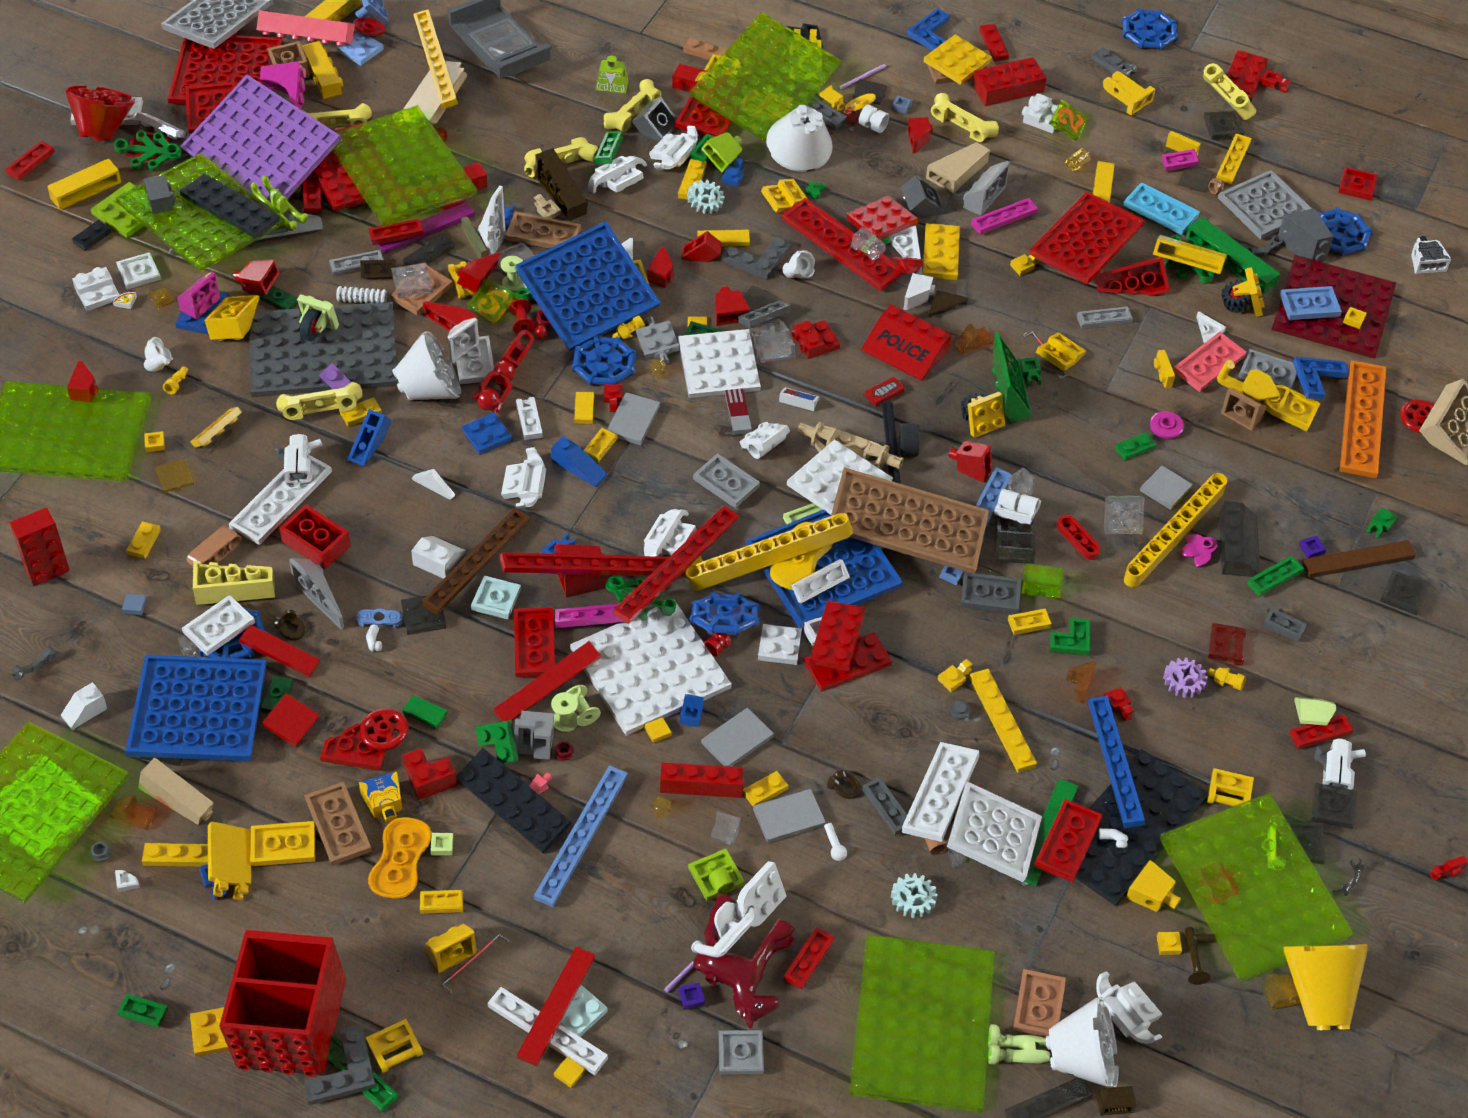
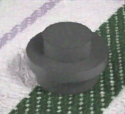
M956 701L951 705L950 713L954 719L964 720L970 714V707L963 701Z
M96 842L90 849V857L95 862L108 860L112 853L111 847L105 842Z

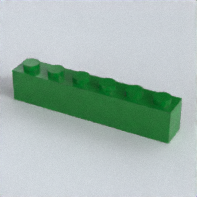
M1201 217L1189 225L1186 239L1194 245H1202L1204 248L1227 254L1224 267L1244 280V282L1247 281L1245 269L1252 267L1253 274L1257 273L1259 284H1256V286L1260 285L1262 295L1277 286L1280 276L1279 272L1207 219Z

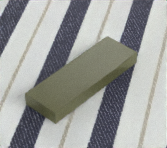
M467 216L461 218L462 231L477 257L483 258L488 256L487 249Z

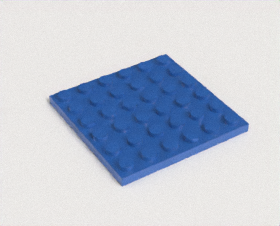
M606 221L515 265L516 272L569 352L593 337H600L616 329L622 323L626 324L632 321V318L637 315L642 316L661 305V302Z
M823 509L748 539L746 545L748 546L791 531L800 523H813L831 515ZM850 537L833 543L831 549L818 560L815 572L840 559L843 560L850 578L803 603L798 602L793 590L781 587L771 579L770 569L772 565L761 569L795 623L801 629L804 628V622L823 616L827 601L857 606L903 586L902 580L879 546Z
M145 655L125 750L126 756L251 761L267 666L266 660Z

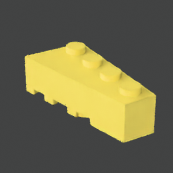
M193 561V592L196 605L219 603L229 595L236 601L274 598L275 580L272 567L247 565L243 568L238 567L237 564L219 566L215 562H210L209 565L201 564L200 561Z

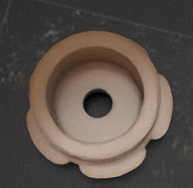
M1214 178L1209 182L1211 193L1219 194L1223 191L1224 183L1219 178Z

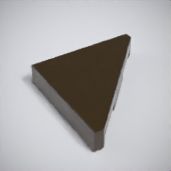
M937 290L928 317H932L939 312L944 313L954 309L957 305L967 304L968 297Z

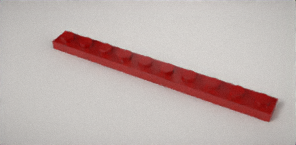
M723 506L615 607L613 614L627 624H630L738 521L739 515Z
M501 552L499 557L503 573L650 576L669 558L665 556ZM686 570L680 575L681 577H685Z

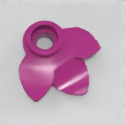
M1191 534L1185 537L1187 544L1182 547L1180 555L1194 557L1196 567H1201L1211 560V554L1217 549V542L1212 537Z

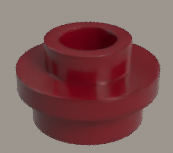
M561 741L554 747V756L558 760L567 761L574 755V748L567 741Z

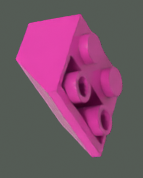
M214 272L200 277L177 298L182 312L197 319L220 299L216 274Z

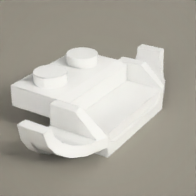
M688 126L687 134H666L655 145L649 155L651 159L662 160V163L655 162L653 164L657 170L680 167L695 149L698 141L695 126Z
M620 156L614 159L612 164H604L595 169V173L591 176L588 183V191L594 194L596 193L597 186L600 185L603 188L608 187L615 192H620L644 178L643 172L637 170L635 165L640 164L645 167L647 164L642 158Z
M535 447L526 449L528 459L524 460V463L506 466L501 495L504 499L520 497V503H516V508L520 510L533 506L538 499L542 498L547 469Z
M672 509L665 514H660L644 540L645 556H663L664 554L671 556L697 531L695 525L681 523L680 519L682 516L687 517L689 515L686 510Z
M1106 971L1099 974L1096 987L1097 995L1104 999L1101 1004L1107 1005L1111 1020L1126 1038L1130 1036L1136 1041L1145 1044L1160 1040L1162 1036L1160 1034L1152 1035L1148 1028L1152 1022L1159 1020L1162 1013L1134 981L1121 988L1118 984L1111 987L1108 980L1109 973Z

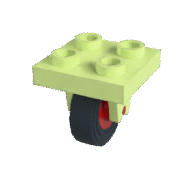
M299 295L297 301L302 313L299 323H301L300 337L303 340H315L325 327L334 330L338 328L339 323L333 304L328 301L317 300L312 296Z

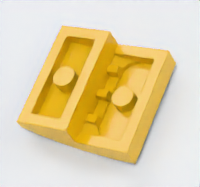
M794 179L779 180L778 185L763 186L761 190L776 213L785 212L804 198H807Z
M1058 332L1050 336L1047 343L1038 346L1035 353L1062 371H1065L1078 362L1087 351Z

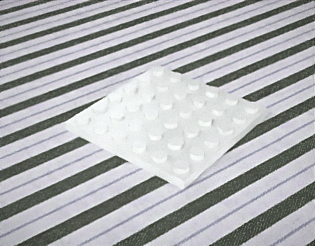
M678 604L671 616L663 615L661 610L655 607L648 610L645 619L636 617L630 624L621 622L570 644V649L574 652L590 641L600 653L601 658L584 671L626 736L645 728L646 723L661 717L665 719L680 712L685 694L704 697V700H707L731 689V682L704 645Z

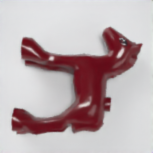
M724 894L718 895L704 932L706 937L705 943L708 946L714 947L719 941V934L714 922L716 912L725 902L736 903L732 898ZM781 919L774 923L757 952L749 959L742 955L726 953L717 958L697 953L693 960L695 969L706 976L705 980L708 983L716 985L717 982L733 988L734 1008L741 1018L746 1019V1024L750 1029L753 1027L754 1021L757 1022L758 1019L779 1008V999L777 997L756 995L755 990L763 978L765 967L772 954L777 950L790 947L794 941V937L791 935L794 927L789 922Z

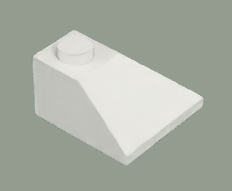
M476 318L464 320L450 330L448 334L450 362L454 363L479 345Z

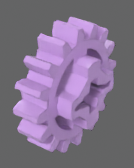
M1177 658L1176 663L1170 661L1169 666H1166L1163 679H1165V686L1170 685L1169 691H1176V696L1181 693L1183 698L1187 694L1192 698L1195 693L1199 695L1201 690L1205 689L1208 677L1205 676L1206 670H1201V664L1195 665L1194 659L1188 662V658H1185L1184 661Z

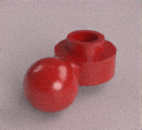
M540 310L537 313L536 323L538 326L535 328L534 334L537 338L544 339L548 336V328L552 325L543 311Z

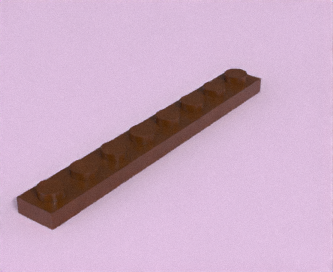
M514 508L422 600V606L438 615L529 523L530 517Z

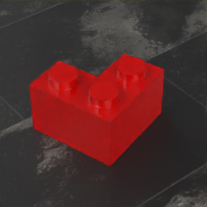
M422 748L402 755L405 772L418 800L457 786L456 772L449 757L429 764Z

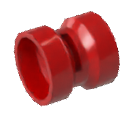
M714 633L712 638H708L704 642V645L712 656L718 657L724 648H728L731 645L732 641L727 633Z

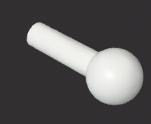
M832 823L824 825V828L832 845L831 857L836 861H842L847 857V849L840 845Z

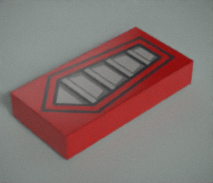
M893 376L865 391V396L876 407L882 404L883 401L890 400L903 393L905 387Z

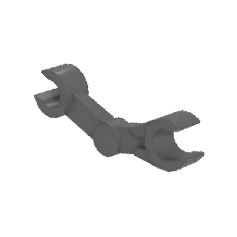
M1273 236L1269 244L1263 248L1254 249L1250 246L1245 248L1255 256L1269 255V252L1282 246L1283 239L1280 242H1276L1277 236Z
M51 646L46 647L39 656V659L24 667L14 666L12 670L16 673L10 676L17 681L22 679L25 674L37 672L43 664L57 657L55 650Z

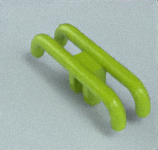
M263 176L262 182L270 193L271 202L262 195L257 183L251 184L255 197L268 210L279 215L280 222L289 230L294 231L297 228L296 221L290 222L283 215L286 211L300 223L304 224L308 221L306 213L301 215L288 202L287 198L280 194L281 192L278 189H274L268 176Z

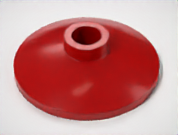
M361 17L353 21V24H355L354 28L357 31L370 37L379 36L385 32L384 25L377 20Z

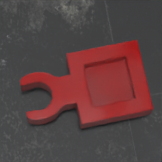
M1463 855L1446 861L1444 865L1433 867V872L1429 874L1433 880L1451 876L1455 878L1464 873L1468 861Z

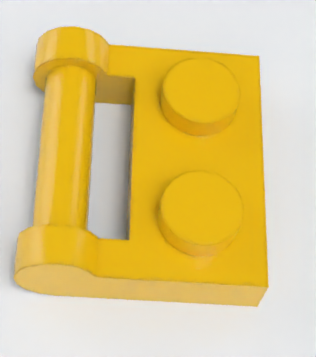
M1213 768L1207 802L1230 805L1248 812L1254 777ZM1216 791L1237 795L1244 798L1243 800H1239L1231 797H1226L1216 794Z
M407 1019L366 1037V1042L382 1074L389 1071L388 1068L409 1058L423 1055L421 1046ZM409 1043L411 1044L412 1048L384 1060V1055Z

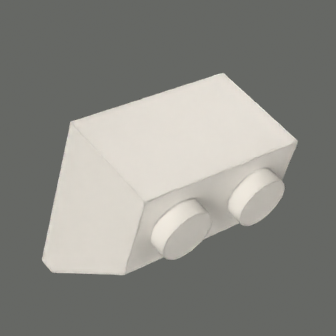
M434 536L422 537L411 551L414 566L443 579L457 566L466 554V550Z

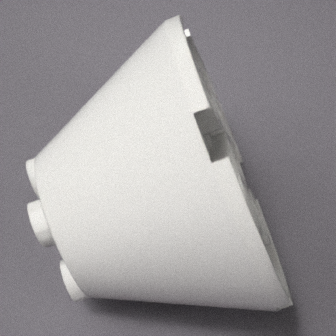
M799 105L798 108L775 122L769 129L766 140L772 158L781 166L797 172H807L809 169H819L825 165L831 156L833 146L829 132L822 119V114L813 108Z
M428 331L420 335L396 368L392 369L394 376L399 381L397 384L398 389L402 394H406L409 401L457 399L460 397L459 394H461L457 374L450 359L446 360L441 351L444 349L441 344Z
M1099 997L1049 1029V1036H1046L1047 1049L1052 1051L1053 1057H1051L1050 1061L1053 1071L1058 1070L1062 1073L1113 1088L1117 1086L1119 1066L1114 1065L1113 1055L1118 1054L1116 1038L1108 1007L1101 1004L1104 999Z

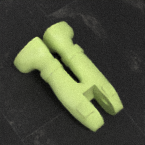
M990 1025L988 1035L989 1064L995 1065L1002 1060L1008 1063L1034 1064L1050 1061V1053L1046 1051V1038L1034 1035L1012 1036L1006 1034L1003 1036L997 1025ZM1010 1048L1023 1049V1050H1012V1049H1010Z

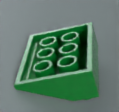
M996 332L993 348L994 368H992L995 378H997L995 382L996 387L1003 394L1005 419L1008 418L1014 424L1031 417L1032 413L1020 363L999 332Z

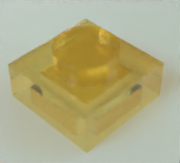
M166 286L149 293L151 300L158 309L174 302L173 296Z

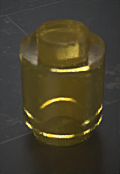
M1084 148L1076 150L1068 156L1066 160L1067 167L1072 171L1079 170L1090 161L1089 152Z

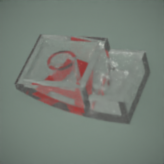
M781 318L771 319L770 322L761 323L755 328H747L750 332L752 346L761 363L796 357L795 344L790 338L789 329Z

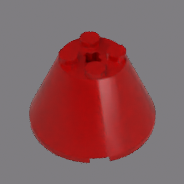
M86 85L66 87L65 94L78 128L79 136L94 137L95 141L103 142L104 139H112L135 103V98L132 100L131 95L110 88L96 86V90L86 89Z

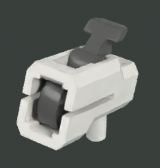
M297 434L290 436V445L286 448L281 449L280 446H275L276 457L284 461L285 482L298 483V478H300V483L312 481V465L308 454L312 449L322 446L320 439L308 443L306 435Z
M1344 739L1333 740L1330 751L1323 752L1321 747L1317 746L1314 759L1317 762L1320 761L1323 765L1322 789L1334 793L1336 788L1338 794H1351L1354 787L1355 772L1350 768V764L1355 758L1365 757V750L1351 751L1352 743Z

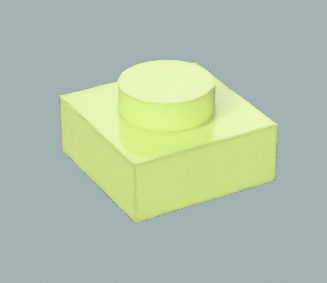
M432 833L431 855H452L453 833Z

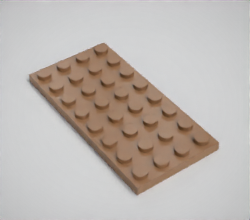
M844 467L831 516L839 513L847 514L853 529L850 538L975 574L989 510Z

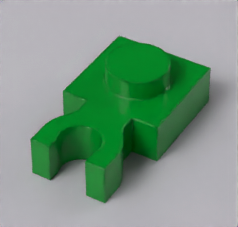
M1038 357L1020 359L1023 377L1028 376L1027 385L1031 386L1032 380L1037 381V385H1041V367Z
M1381 507L1372 518L1366 532L1370 533L1371 530L1377 531L1375 537L1378 539L1383 530L1387 532L1392 527L1398 516Z

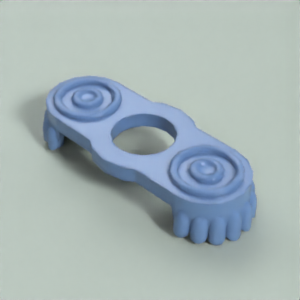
M381 608L375 610L364 609L357 613L356 622L361 627H364V624L377 626L393 625L394 629L402 626L403 617L398 611ZM381 613L385 615V618L381 621H376L374 616Z

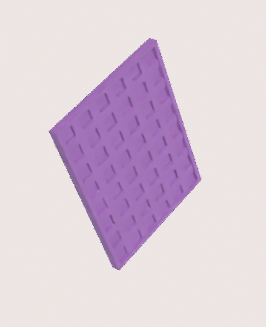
M246 75L187 138L180 148L263 205L253 194L251 189L252 183H257L262 195L271 202L270 193L262 182V177L266 175L274 189H278L281 192L280 194L288 199L342 138L330 128L249 75Z

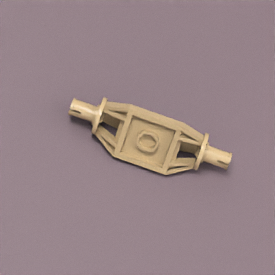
M802 422L798 426L797 433L810 437L811 446H814L818 452L822 451L835 439L867 461L870 455L878 457L877 460L868 462L880 470L884 464L900 469V466L903 464L902 457L889 454L888 445L881 446L856 435L824 426L823 422H819L816 427ZM821 438L827 440L826 446L820 442Z

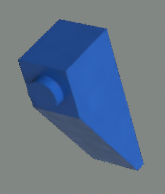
M369 409L347 460L365 467L385 438L392 420L384 414Z
M564 436L551 447L553 463L594 487H597L607 477V473L581 447Z

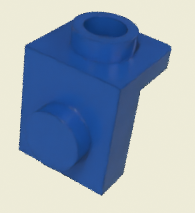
M685 694L679 719L680 724L699 727L704 697Z

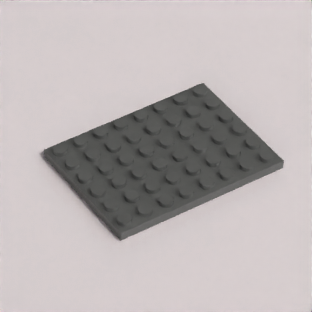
M393 302L333 306L339 323L338 328L334 330L325 327L313 341H306L300 337L301 323H299V320L302 316L300 309L255 312L249 330L251 397L332 390L319 377L332 363L351 382L359 384L361 389L397 386L398 379H396L392 372V369L397 366Z

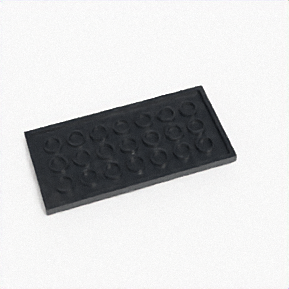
M1140 749L1128 765L1144 815L1145 825L1124 828L1113 788L1110 784L1089 808L1103 814V818L1075 877L1114 906H1117L1128 893L1129 887L1149 860L1152 862L1156 860L1209 795L1208 792L1143 749ZM1099 829H1116L1127 835V847H1117V840L1099 839Z

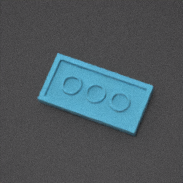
M1142 182L1125 199L1123 206L1180 235L1184 234L1189 225L1199 217L1200 211Z

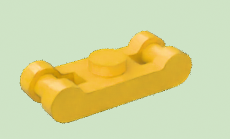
M462 261L457 265L449 264V274L459 299H464L465 296L469 295L477 296V292L473 293L457 284L459 276H457L456 272L462 266L465 267L466 262Z

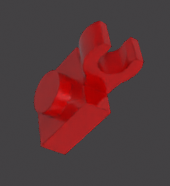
M1267 69L1260 78V84L1273 89L1277 86L1281 92L1286 93L1289 90V87L1286 86L1290 84V80L1283 79L1281 74Z
M604 384V402L610 403V412H616L617 402L622 401V384Z
M1122 687L1104 693V696H1108L1112 712L1119 711L1124 721L1132 719L1130 714L1134 711L1131 707V700Z

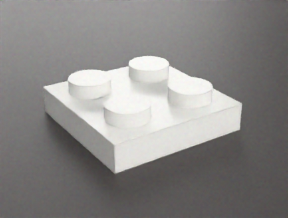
M763 624L758 660L797 665L802 629Z

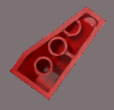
M1155 257L1101 272L1094 277L1098 292L1157 295L1170 291L1162 257Z

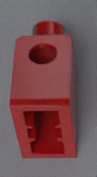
M275 260L249 261L242 271L236 270L234 272V279L240 282L244 291L266 295L280 272Z
M723 286L720 288V292L715 294L716 326L739 323V316L750 312V308L739 290L731 291L728 286Z
M965 441L959 449L953 447L950 449L949 458L957 460V470L985 483L992 472L991 446Z

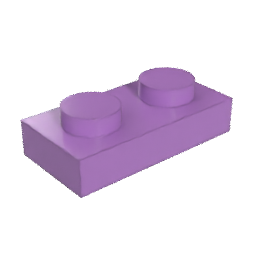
M333 363L319 375L332 390L344 388L351 383Z

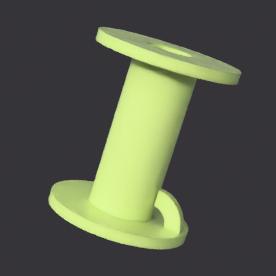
M507 256L501 261L502 270L507 272V276L502 280V286L505 290L516 292L524 287V282L515 270V265L523 261L520 257Z
M577 685L567 691V693H571L577 698L579 715L576 723L579 726H587L599 718L601 714L599 708H590L584 698L587 694L586 686Z
M567 692L554 696L551 703L552 709L556 712L554 714V728L560 732L574 730L578 725L576 723L578 716L575 713L578 707L577 698Z

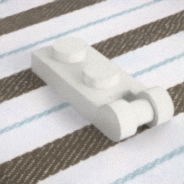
M529 397L527 400L516 399L524 440L543 438L535 398Z

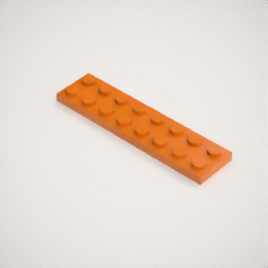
M1350 361L1339 472L1377 478L1386 379L1385 366Z

